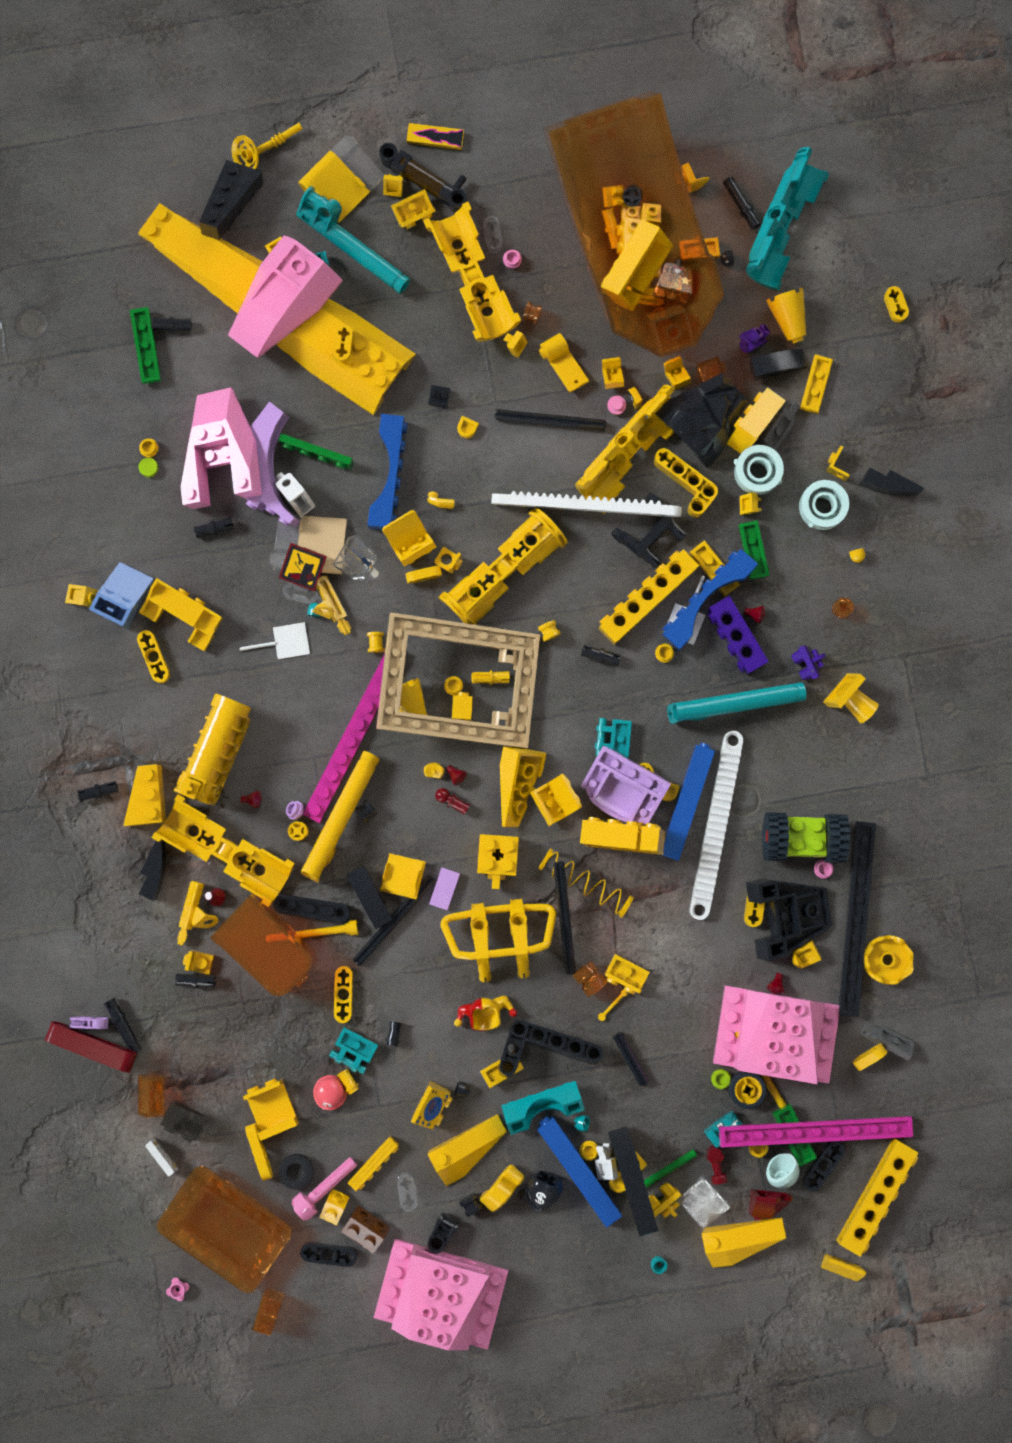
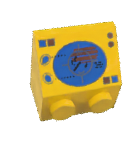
M430 1081L413 1114L411 1122L432 1130L435 1125L439 1126L443 1119V1115H441L443 1108H448L452 1101V1097H450L451 1091Z

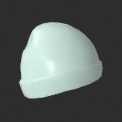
M787 1153L773 1157L767 1167L766 1176L768 1182L779 1189L790 1188L799 1177L798 1163L794 1156Z

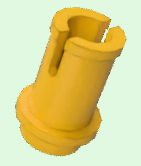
M348 1068L337 1075L346 1089L345 1093L348 1092L350 1095L359 1089L357 1086L359 1084L354 1081Z

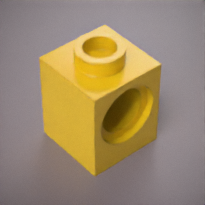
M458 692L457 696L453 695L452 719L472 721L473 697L469 696V693Z

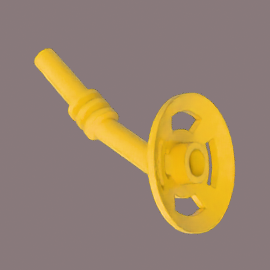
M297 123L283 133L279 132L278 136L274 135L275 137H271V140L258 147L255 146L249 137L245 135L237 136L232 143L231 149L233 161L243 165L239 158V155H241V158L246 163L245 166L251 167L254 165L253 168L257 169L259 154L273 147H278V144L282 145V142L285 143L286 139L303 130L300 123ZM243 140L244 143L241 144L240 148H238L240 142Z

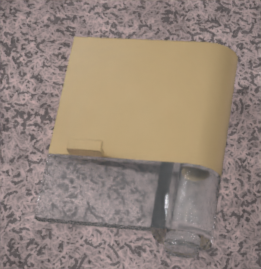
M294 515L300 521L295 528L291 524L287 527L278 518L274 554H270L269 561L270 566H273V570L282 569L290 543L327 556L321 573H343V551L347 519L303 516L301 518L299 515Z

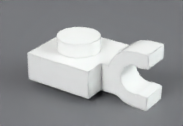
M603 1143V1146H596L599 1158L595 1160L598 1180H614L618 1178L615 1158H610L612 1144Z

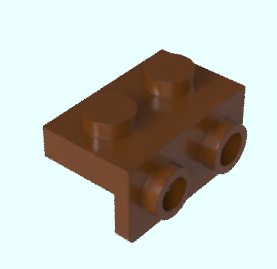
M357 1206L341 1232L374 1254L384 1240L390 1226L362 1207Z

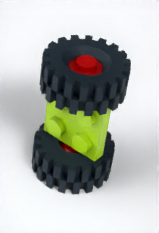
M780 812L765 813L762 831V850L765 861H786L787 856L823 857L825 863H846L848 860L850 824L847 815L826 814L824 818L788 817L787 813Z

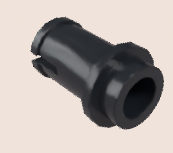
M390 1021L388 1038H385V1041H387L386 1045L398 1046V1043L401 1042L399 1036L402 1023Z

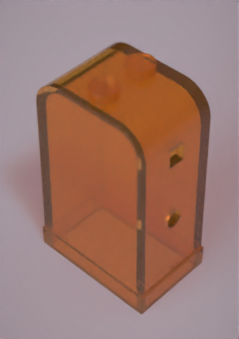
M251 894L210 938L222 947L269 993L275 996H283L296 986L299 988L309 978L307 974L316 965L317 954L275 910L261 903L262 898Z

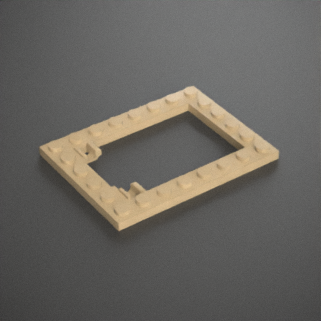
M391 612L389 615L376 729L528 748L540 635ZM408 636L499 649L498 662L514 664L513 670H516L512 708H509L508 713L493 711L491 724L399 712ZM507 650L512 651V655H506ZM499 720H505L504 726L499 725Z

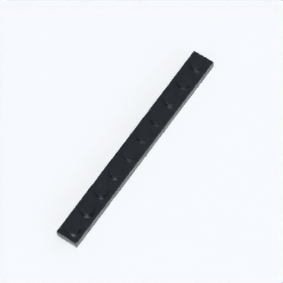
M855 821L839 995V1015L859 1017L876 823Z

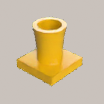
M847 673L823 701L825 705L833 708H842L845 705L859 723L867 721L879 706L877 702L858 689L866 678L861 674Z

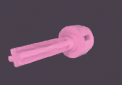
M351 1157L343 1162L308 1196L300 1192L293 1198L292 1205L294 1206V1211L303 1221L311 1219L317 1213L314 1204L357 1166Z

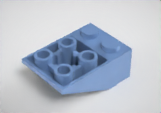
M119 562L97 592L89 610L129 629L154 578Z

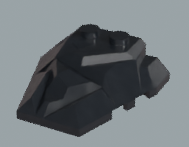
M720 373L700 383V385L667 400L654 414L681 438L694 452L693 455L707 468L721 454L731 435L734 424L739 419L748 399L723 373Z

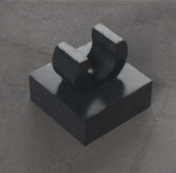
M431 385L428 405L447 408L450 388Z

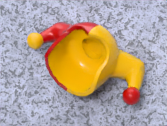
M500 996L493 1000L479 998L472 1004H465L458 1008L457 1019L454 1021V1025L460 1027L463 1017L467 1015L473 1030L488 1031L500 1026V1010L502 1008L508 1009L511 1017H516L517 1011L513 1008L507 996Z

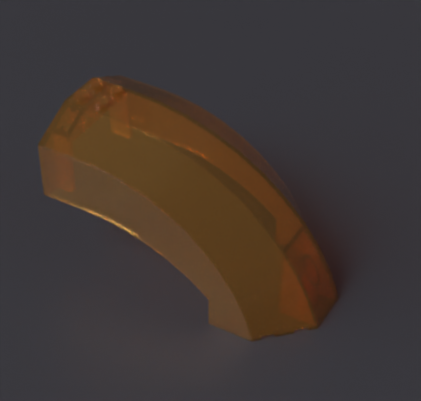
M650 91L622 99L543 128L585 265L611 331L659 357L698 345L703 331L710 323L714 311L724 297V291L715 257L708 251L687 190L661 93ZM635 184L643 190V198L636 206H641L642 203L661 205V223L658 227L662 229L674 246L661 266L660 277H654L650 283V288L660 289L665 292L664 303L660 306L638 303L632 312L616 304L601 287L604 278L609 274L614 262L619 258L617 248L611 249L601 211L614 208L616 222L619 224L620 208L622 206L604 207L603 187L623 185L624 193L628 186ZM675 259L683 261L682 267H685L683 271L684 277H682V272L677 275L673 269L672 275V270H668L670 264L674 265ZM688 269L687 280L690 281L688 282V285L686 283H683L684 289L682 291V284L680 278L682 277V279H685V277L687 276L685 273H687ZM675 279H676V282H678V284H677L678 287H679L678 289H676V287H675V289H674V287H673L674 284H675Z

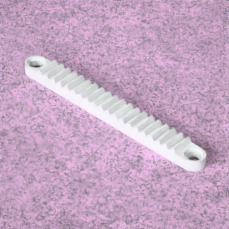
M512 491L511 495L492 494L491 504L666 517H681L682 507L661 505L660 501L653 504V501L650 500L646 504L645 500L638 503L637 499H635L631 503L629 499L623 502L622 498H619L615 502L614 498L608 501L606 497L600 501L599 497L593 500L591 496L585 500L582 495L579 499H577L576 495H573L570 499L567 494L564 498H562L561 494H558L555 498L552 493L549 497L545 493L540 497L537 492H535L534 496L530 492L525 496L522 491H520L519 495L515 491Z
M737 731L726 733L722 741L689 908L691 916L697 920H703L709 915L743 745V737ZM734 735L738 738L736 746H731L728 743L729 736ZM696 905L704 906L705 912L703 915L698 916L695 914L694 908Z

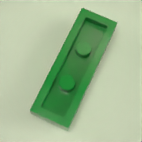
M758 520L739 524L738 528L743 551L758 563L756 569L749 575V579L755 580L769 577Z
M790 1104L772 1112L777 1123L799 1122ZM810 1143L787 1144L799 1167L817 1158Z

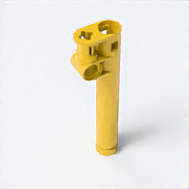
M363 751L301 870L302 875L319 883L320 875L327 864L331 862L336 852V845L376 769L375 767H377L380 761L377 756Z

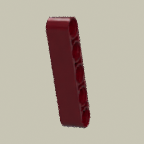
M51 1021L44 1039L48 1043L126 1073H131L137 1057V1053L79 1029L70 1028V1026L57 1021Z

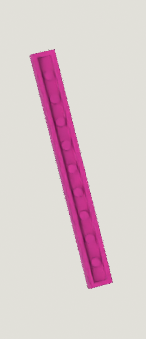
M385 654L302 814L318 823H321L379 709Z
M911 1116L719 1126L720 1147L913 1137Z

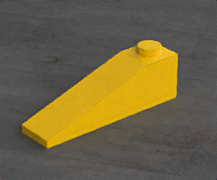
M503 747L500 761L502 827H519L528 807L526 802L530 792L535 790L533 787L537 777L542 775L546 758L545 752L518 747Z
M496 1114L430 1149L428 1156L444 1184L448 1186L463 1178L507 1131L499 1115Z
M781 1217L705 1227L702 1232V1238L708 1260L712 1268L734 1265L786 1239L783 1218Z

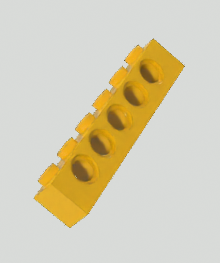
M684 549L680 553L678 551L673 553L669 557L671 561L667 565L664 563L655 570L657 574L653 578L647 577L641 583L643 585L638 591L634 589L627 596L629 600L625 603L620 602L613 609L615 612L611 616L607 614L600 621L599 630L613 645L622 639L697 570L699 565ZM672 566L678 567L680 574H672L670 568ZM663 579L666 582V586L661 588L657 585L656 581ZM650 592L652 599L645 600L642 593ZM635 604L639 611L631 613L628 606ZM621 617L624 619L625 624L617 626L614 619Z
M895 1138L892 1139L838 1235L836 1241L839 1245L861 1257L862 1253H866L871 1237L875 1236L879 1230L878 1224L882 1218L884 1219L887 1216L891 1201H895L899 1191L897 1190L901 1184L906 1182L908 1178L907 1172L910 1167L916 1164L918 1160L917 1151ZM901 1159V1160H902L901 1166L898 1167V1168H895V1167H894V1162H895V1160ZM892 1176V1182L889 1185H885V1178ZM882 1193V1200L875 1202V1196ZM873 1211L872 1218L865 1219L866 1212ZM863 1228V1234L859 1237L855 1236L856 1230Z

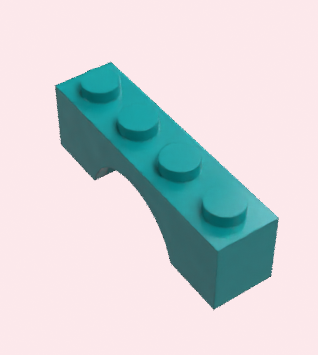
M576 1081L568 1082L552 1089H546L543 1092L528 1095L501 1105L510 1135L528 1130L532 1119L544 1110H559L566 1116L585 1111Z

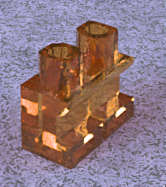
M266 1288L252 1331L268 1336L272 1335L285 1294Z

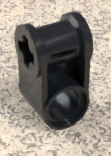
M441 1213L428 1238V1248L432 1253H440L444 1250L449 1239L456 1231L459 1222H454L446 1217L445 1213ZM434 1238H439L442 1244L439 1247H434L431 1241Z

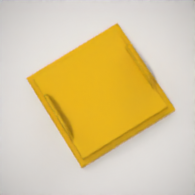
M389 853L380 891L417 899L426 862Z

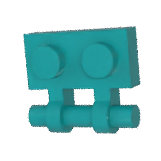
M599 718V725L596 726V732H598L597 743L594 746L596 756H598L604 745L628 758L632 721L613 719L611 727L606 726L607 719ZM605 733H611L610 744L604 743Z
M344 1026L335 1043L341 1050L338 1053L332 1049L329 1057L335 1059V1062L338 1064L342 1063L350 1067V1070L353 1072L357 1071L364 1074L366 1067L360 1063L362 1060L370 1062L378 1044ZM346 1052L357 1056L355 1061L346 1057Z

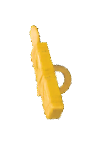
M326 575L319 577L316 588L323 602L316 605L312 612L328 619L332 617L334 622H338L337 627H339L338 629L344 635L350 634L351 626L344 619L347 617L346 612L329 578Z
M191 881L189 884L179 922L181 931L177 937L178 945L181 946L186 941L187 930H192V927L207 929L214 927L218 923L216 916L208 915L198 907L204 886L200 882ZM208 920H214L212 923L203 924Z

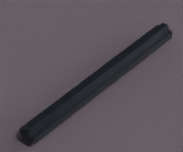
M496 409L494 419L499 421L600 431L606 429V420L501 409Z
M564 861L554 862V875L564 968L566 974H575L576 967Z
M428 875L421 882L417 899L407 898L392 914L393 921L382 926L356 954L353 961L358 966L363 964L435 884L436 879L433 876Z

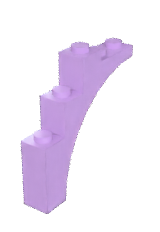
M269 402L250 427L256 439L262 495L245 498L248 500L246 504L253 510L258 508L264 511L265 509L273 516L276 513L280 516L279 521L288 527L291 524L296 528L300 521L282 501L275 485L274 476L276 443L289 416Z

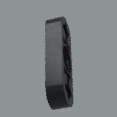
M829 1141L804 1175L803 1184L809 1191H818L844 1156L845 1148L839 1141ZM837 1145H839L838 1150L840 1151L838 1154L833 1153L831 1157L834 1159V1161L832 1162L825 1155L827 1153L830 1156L833 1152L831 1147H836ZM823 1160L829 1163V1168L826 1171L819 1169V1163ZM816 1169V1171H817L819 1174L823 1175V1176H822V1178H820L819 1176H817L816 1179H815V1181L817 1182V1184H816V1185H813V1184H812L811 1186H809L810 1183H809L808 1179H809V1178H811V1179H814V1178H815V1176H816L817 1174L814 1173L813 1171Z
M306 1242L300 1250V1256L306 1262L344 1267L353 1266L358 1257L357 1251L353 1247L317 1242ZM311 1247L312 1251L318 1252L319 1248H322L320 1258H317L318 1254L312 1253L311 1257H309L304 1250ZM326 1249H331L335 1256L333 1259L328 1260L324 1257L323 1252ZM338 1250H341L340 1255H346L347 1252H350V1255L354 1257L349 1262L346 1261L345 1257H340L339 1261L336 1260Z

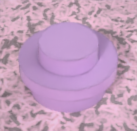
M299 801L290 802L286 808V814L292 820L299 819L304 812L303 804Z

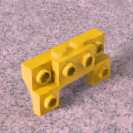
M642 203L641 206L630 207L622 204L619 225L617 227V236H619L617 254L619 256L625 244L632 237L635 228L642 220L653 225H660L661 205ZM661 267L655 275L656 278H659L661 275Z
M156 578L139 613L156 623L164 610L195 628L187 642L205 652L224 618L204 607L206 603L200 599L195 598L193 600L189 598V593L181 588L176 590Z

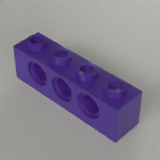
M730 596L709 607L707 616L712 624L715 623L717 625L718 635L722 640H726L728 644L727 650L731 656L736 657L738 661L736 664L742 673L745 672L748 675L769 662ZM722 616L730 617L731 624H724ZM733 632H738L740 634V641H734L732 639ZM743 648L750 651L751 655L749 658L742 655L741 651Z

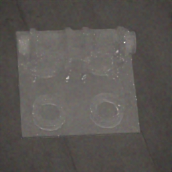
M700 1176L696 1180L697 1183L681 1194L677 1201L704 1228L730 1209L731 1206L715 1190V1187L707 1181L706 1177Z

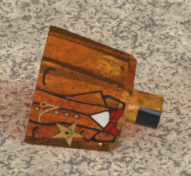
M674 259L672 263H665L652 297L688 305L693 292L692 270L684 267V262L681 259Z

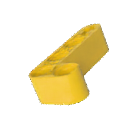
M666 448L659 449L654 457L655 466L694 495L688 506V514L693 518L701 517L717 496V486ZM663 456H665V457H666V460H663V461L661 462V461H660V458H662ZM676 466L681 467L683 473L677 474L673 468ZM695 478L698 484L691 485L688 479ZM710 489L713 492V496L707 497L704 494V490ZM699 504L702 510L696 512L693 510L692 505Z

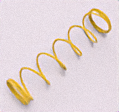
M550 848L542 863L540 864L539 869L542 870L547 861L556 853L557 857L555 862H557L559 856L558 852H554L552 854L553 849ZM570 861L565 865L566 868L570 863H573L570 877L568 880V887H571L578 881V879L581 876L588 872V878L584 889V896H587L599 883L604 881V887L599 902L600 906L603 905L615 892L620 890L615 915L619 914V917L621 918L625 915L634 899L632 895L629 896L624 906L620 909V911L617 912L622 894L620 888L616 889L612 894L608 896V898L603 903H601L606 886L605 879L600 880L587 894H585L590 878V871H584L571 885H569L574 869V861ZM553 868V872H552V877H553V878H555V876H554V868Z

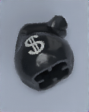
M538 1171L529 1179L528 1187H524L523 1190L519 1191L518 1198L526 1201L534 1212H543L554 1205L561 1197L563 1190L562 1181L554 1174Z

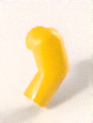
M437 492L428 493L427 501L429 504L439 508H454L455 502L453 499L438 498Z

